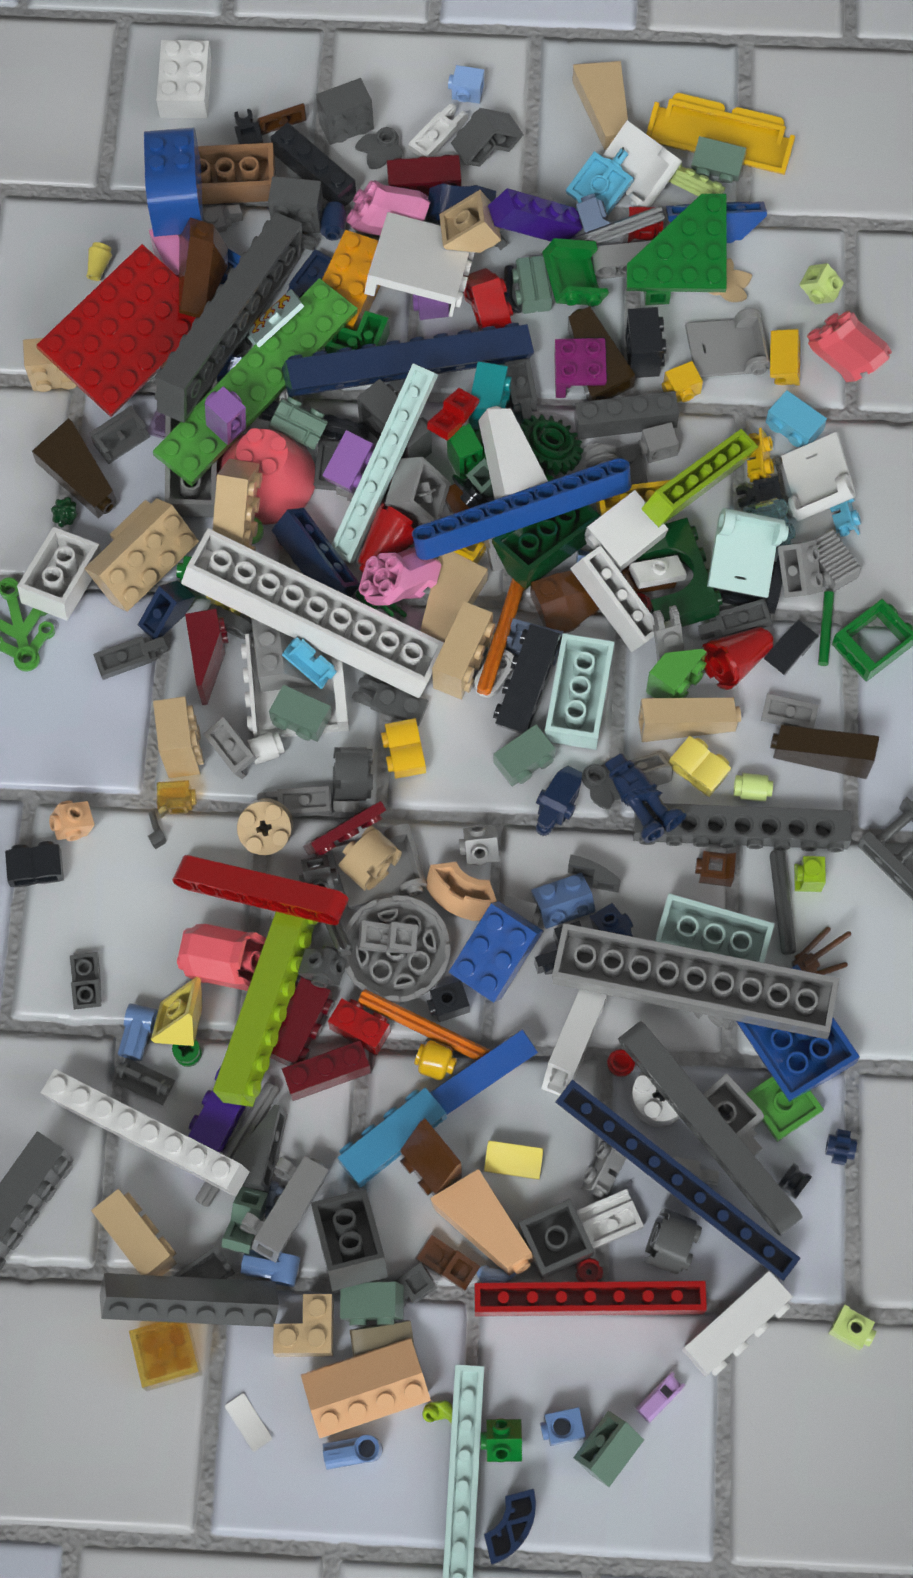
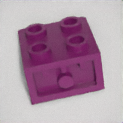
M604 338L555 339L556 398H566V388H571V386L606 385V348Z

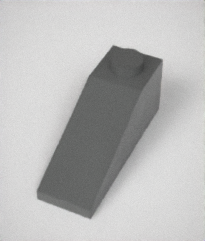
M274 1105L235 1154L234 1160L242 1164L249 1171L242 1185L243 1187L269 1194L287 1119V1113L280 1105Z

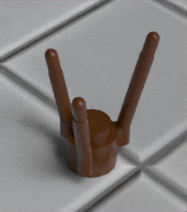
M826 927L802 952L794 956L795 960L791 962L792 966L798 964L802 971L821 975L847 967L848 963L843 962L817 970L820 967L818 959L850 937L851 932L847 931L815 954L809 953L830 932L831 928Z

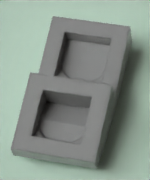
M362 920L359 927L358 949L391 953H415L418 925L399 922L385 924Z

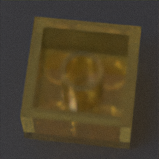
M158 1322L129 1331L141 1386L145 1391L203 1375L190 1323Z

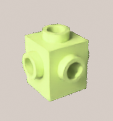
M826 263L809 266L799 285L812 302L823 304L835 301L844 282L837 275L836 271Z

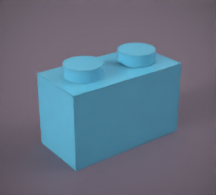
M788 390L768 410L766 424H768L769 428L788 438L789 442L795 447H802L814 442L824 431L827 421L826 417Z

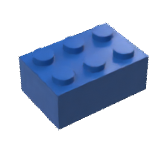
M493 902L478 923L449 970V973L493 1003L499 1001L504 996L544 931L501 902Z

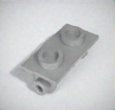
M603 1142L597 1149V1159L594 1165L585 1172L583 1176L584 1183L581 1187L582 1190L593 1191L592 1194L600 1199L604 1195H608L616 1179L608 1173L609 1169L619 1173L626 1160L624 1156L606 1142Z

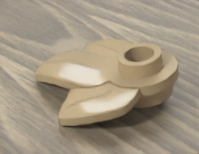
M729 258L727 259L726 292L708 293L721 295L729 302H742L747 299V294L743 289L750 283L752 274L734 270L733 261Z

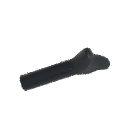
M507 265L504 268V283L507 290L504 296L506 302L510 303L513 313L518 314L521 313V310L512 297V269L514 267Z

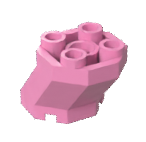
M371 180L364 191L359 189L353 199L355 205L349 212L346 222L358 232L380 236L387 212L424 221L430 201L428 196L420 191L382 185L376 180Z
M415 547L399 553H380L377 557L371 556L366 561L359 585V592L373 606L390 605L404 598H422L426 594L423 591L427 587L432 588L437 584L441 563L436 558L429 560L418 558Z

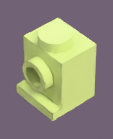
M844 1305L841 1307L828 1334L860 1350L864 1344L868 1347L870 1346L877 1331L872 1329L875 1324L874 1321ZM852 1323L860 1325L861 1330L859 1333H854L851 1330Z

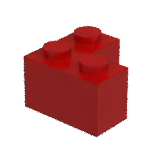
M487 268L470 273L469 276L464 275L468 279L463 295L465 301L472 306L478 329L481 331V329L488 326H495L496 329L504 328L505 325L512 323L510 316H513V311L510 303L505 300L504 293L507 290L504 280Z

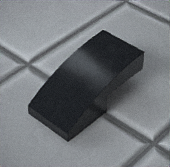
M798 620L774 645L764 659L783 675H786L801 655L804 656L819 635Z

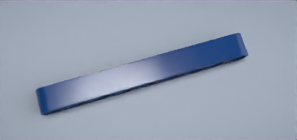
M613 459L420 525L412 532L416 556L422 560L433 559L625 493L632 486L630 464L625 459Z

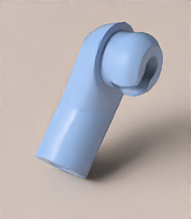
M487 1265L481 1266L477 1271V1277L481 1283H508L516 1275V1273H513L509 1276L502 1269L489 1268Z

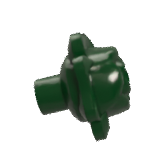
M65 497L62 500L57 499L55 501L56 505L51 508L53 513L52 521L58 523V526L61 528L65 525H72L73 520L78 516L76 502L71 501L70 497Z

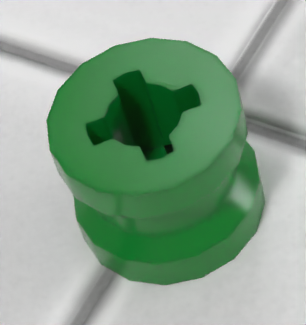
M196 1039L194 1046L187 1047V1045L175 1044L172 1046V1052L176 1061L184 1067L196 1065L202 1057V1050Z

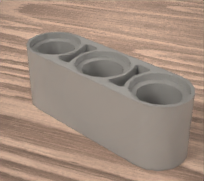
M651 241L597 247L598 250L592 256L595 276L601 279L626 277L627 263Z

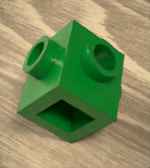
M486 1419L487 1432H481V1450H487V1462H522L521 1419Z

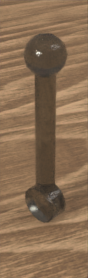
M777 455L772 458V461L776 466L783 502L781 504H787L789 497L785 493L781 469L783 461Z

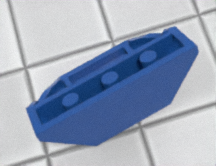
M764 201L726 202L727 243L742 240L767 216ZM690 204L666 206L668 221L672 222Z

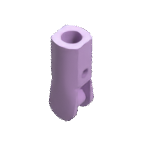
M673 1372L636 1407L637 1412L648 1423L686 1386L684 1383L681 1385L673 1377L675 1375ZM664 1385L673 1392L669 1398L660 1391Z

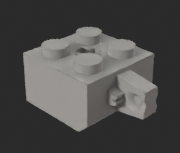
M726 1073L703 1094L718 1112L721 1111L723 1114L725 1111L729 1114L725 1121L755 1156L761 1151L762 1147L753 1138L757 1134L754 1128L762 1122L764 1115L758 1106Z

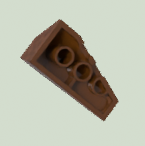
M572 571L553 574L531 582L530 596L544 627L562 631L566 634L574 631L580 626V623L599 611V607Z

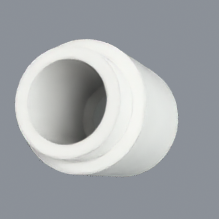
M270 732L247 740L248 748L257 758L254 761L255 765L279 757V754L285 753L278 733L271 734Z

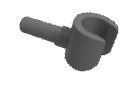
M155 811L149 812V817L154 832L148 835V838L153 847L157 849L166 843V838L158 825Z

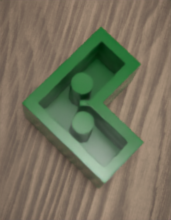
M365 311L357 331L343 327L325 346V351H327V354L337 353V350L347 347L357 350L367 344H376V347L384 346L390 334L389 318Z
M470 423L462 426L447 441V457L456 475L462 480L467 479L466 475L484 458L486 459L481 431L478 429L474 432Z

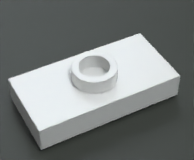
M678 555L631 563L629 571L638 589L684 581L687 576Z

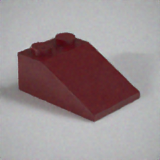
M216 609L185 614L196 686L202 706L208 705L226 653L224 643H229L224 617L219 618Z

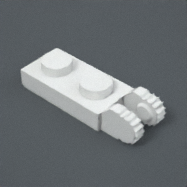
M453 103L449 104L441 113L438 112L409 142V150L419 157H432L462 127L468 118V114L461 111L453 120H450L457 107Z

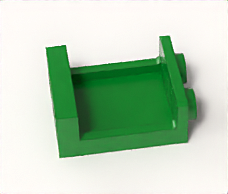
M554 238L542 251L557 304L595 307L601 304L609 294L607 288H599L591 257L598 250L596 241Z

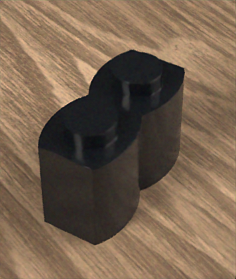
M52 841L40 842L35 847L19 844L5 851L7 882L10 887H25L64 881L62 851L59 844H54Z

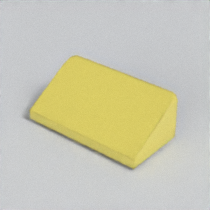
M488 1141L484 1172L539 1180L543 1148Z

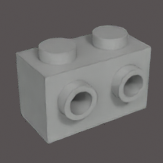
M816 540L778 546L785 598L823 592V577L820 573L818 561L820 554L816 546Z

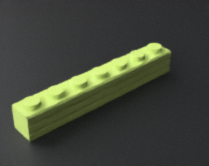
M682 164L669 180L670 183L696 196L701 194H723L725 191V187L720 182H713L707 176L695 173V170L685 168Z

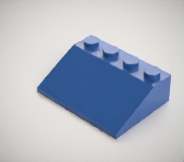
M798 964L791 968L801 970ZM832 1018L828 1039L736 1021L789 1102L836 1077L855 1065L860 1058L834 1018Z

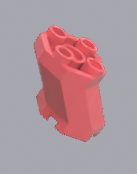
M846 311L840 316L838 313L829 316L824 321L826 324L823 327H818L807 334L808 344L813 352L838 371L845 382L861 379L860 373L867 372L870 374L889 360V354L892 353L888 344L862 324L854 312Z
M196 924L192 928L185 929L183 932L177 965L180 970L184 971L185 976L192 980L195 977H199L201 983H211L248 991L266 938L257 932H243L209 924Z

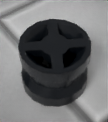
M793 1163L778 1185L782 1189L786 1188L790 1191L791 1196L796 1199L812 1176L808 1173L803 1174L799 1171V1166Z

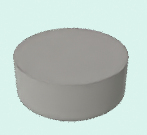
M333 800V810L337 812H357L360 810V800Z

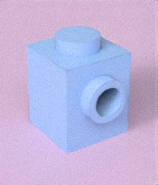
M456 65L454 75L450 74L448 89H452V99L460 102L480 104L484 87V69Z

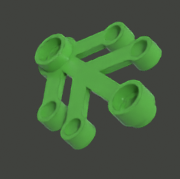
M4 578L0 581V595L3 599L7 600L13 625L0 619V631L16 639L18 648L4 642L0 636V652L13 657L15 666L19 670L25 672L32 671L40 662L38 651L46 639H50L55 635V628L51 622H42L38 627V634L29 645L27 636L39 618L48 613L33 608L23 622L17 599L19 596L18 582L14 578ZM15 589L13 593L6 594L7 590ZM44 628H51L50 632L43 633ZM26 657L32 658L31 661L27 663L23 662L24 658Z

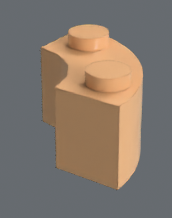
M457 862L430 865L426 879L427 890L433 899L448 912L471 921H480L490 904L497 902L490 880H479L467 875L460 869Z

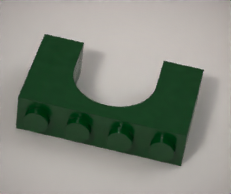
M687 517L666 523L665 525L668 528L666 536L634 562L678 555L681 563L685 564L692 571L693 578L684 589L652 599V613L660 610L663 614L664 622L669 621V607L676 605L681 627L718 616L719 606L723 605L719 590L714 591L712 587H707L710 568L706 569L704 562L707 559L703 547L698 548L696 543L699 537L695 525L690 526Z

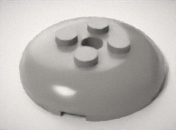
M392 895V897L380 900L375 899L361 907L352 916L345 928V933L352 948V953L343 957L347 960L345 970L352 982L361 991L366 989L391 1002L413 1000L434 988L448 967L451 945L446 925L433 908L418 899L401 895ZM364 920L385 924L399 922L418 925L416 952L392 956L389 952L359 950L360 922Z

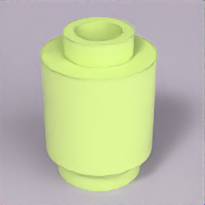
M750 773L735 775L734 796H738L742 800L766 802L767 796L772 797L773 781H768V775Z

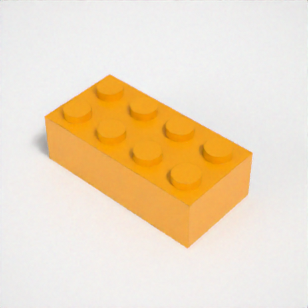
M348 230L344 231L322 280L358 308L357 314L344 326V328L357 331L364 312H369L380 288V285H377L374 296L364 294L378 240Z

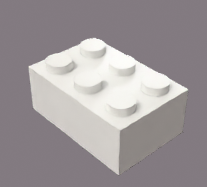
M161 40L156 99L160 118H208L212 64L209 41Z
M53 527L17 585L21 603L68 621L92 580L84 568L101 553L100 544Z

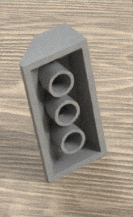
M251 618L261 692L281 690L283 685L290 688L312 686L313 682L282 656V653L293 637Z

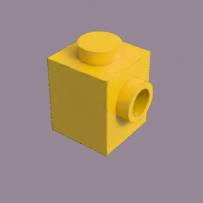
M690 361L665 371L662 389L663 392L675 391L677 403L681 401L687 402L693 399L694 396L701 394L703 380L694 363Z

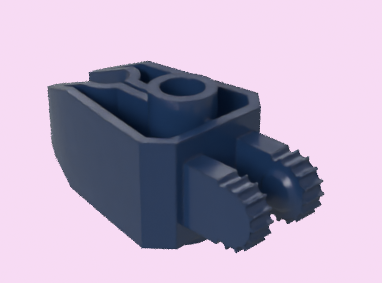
M566 766L556 773L546 790H541L536 800V804L539 805V816L536 826L537 834L542 836L549 835L556 823L562 825L566 819H571L576 809L574 803L579 795L582 772Z

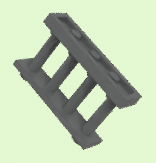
M906 797L899 807L903 814L880 835H873L868 831L861 838L858 847L913 900V873L905 867V862L913 856V841L898 855H893L886 848V843L910 821L913 822V801Z

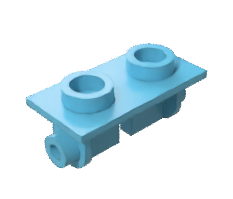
M855 498L830 508L831 512L841 511L832 515L835 530L841 537L849 535L850 530L853 529L858 535L860 534L858 525L861 524V519L858 511L853 510L852 502L855 501Z
M298 637L293 638L282 653V656L322 689L328 679H331L336 674L335 666L322 655L315 658L313 655L316 653V650L305 642L303 638L301 640Z

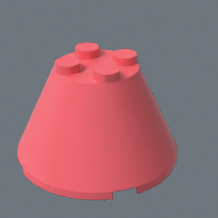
M252 428L247 433L241 435L218 459L217 474L228 459L259 463V473H262V484L260 489L257 488L260 507L258 513H255V517L263 525L276 524L288 509L304 508L313 495L315 489L313 485L315 464L311 454L303 444L278 431Z

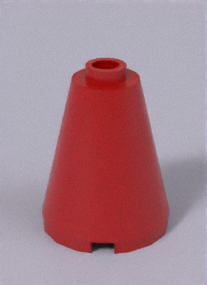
M381 503L376 511L357 561L361 565L359 570L361 572L364 571L366 561L371 556L377 557L380 553H399L407 550L414 543L412 536L414 528L411 527L413 521L390 506L386 509L385 504Z
M757 627L706 642L702 646L706 651L704 661L707 663L704 668L706 674L710 679L715 677L719 682L716 684L719 688L725 690L734 688L773 648L772 634L762 627Z

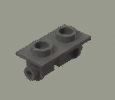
M126 1058L124 1063L120 1062L116 1068V1073L118 1074L114 1080V1083L161 1105H164L175 1083L174 1079L129 1058Z

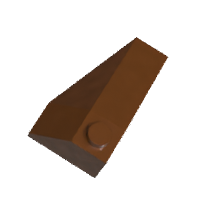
M189 218L179 237V313L200 318L206 303L212 301L228 267V247L214 224L194 218Z

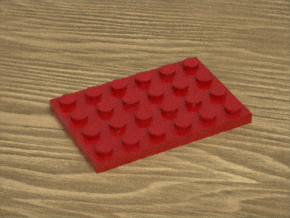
M141 244L36 345V348L104 412L112 417L167 363L170 353L176 351L179 347L182 336L189 333L196 317L179 313V277Z

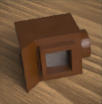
M703 851L702 857L696 859L695 874H700L699 883L731 887L734 879L736 853L726 854Z

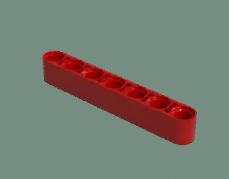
M190 855L183 856L172 879L175 885L188 891L329 925L339 924L349 901V898L344 893L335 889Z

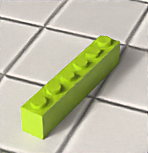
M742 429L738 430L656 490L641 509L659 528L742 466L758 448V445Z

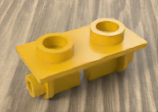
M759 428V435L757 433L748 435L758 445V448L749 457H756V459L747 460V477L752 483L754 480L761 478H770L771 474L774 473L773 461L770 458L773 442L771 437L767 436L762 428Z

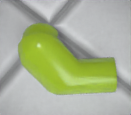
M447 1400L430 1402L425 1405L422 1411L423 1419L430 1423L447 1419L452 1424L453 1405Z

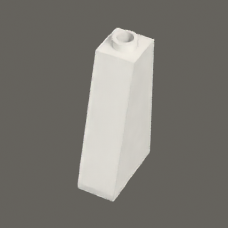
M498 406L488 408L478 422L495 500L548 482L511 408L501 409Z
M579 989L548 1062L541 1089L560 1096L572 1079L575 1081L604 1008L607 995Z

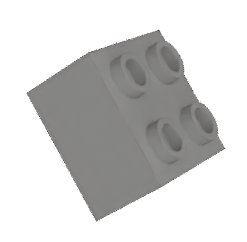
M423 457L400 459L394 472L385 504L412 520L411 527L415 529L420 525L441 518L450 482Z

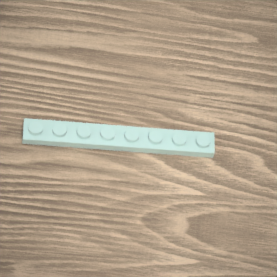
M416 364L411 366L332 543L339 556L352 564L357 557L376 511L380 506L438 377L436 373Z
M455 1365L443 1578H473L484 1366Z

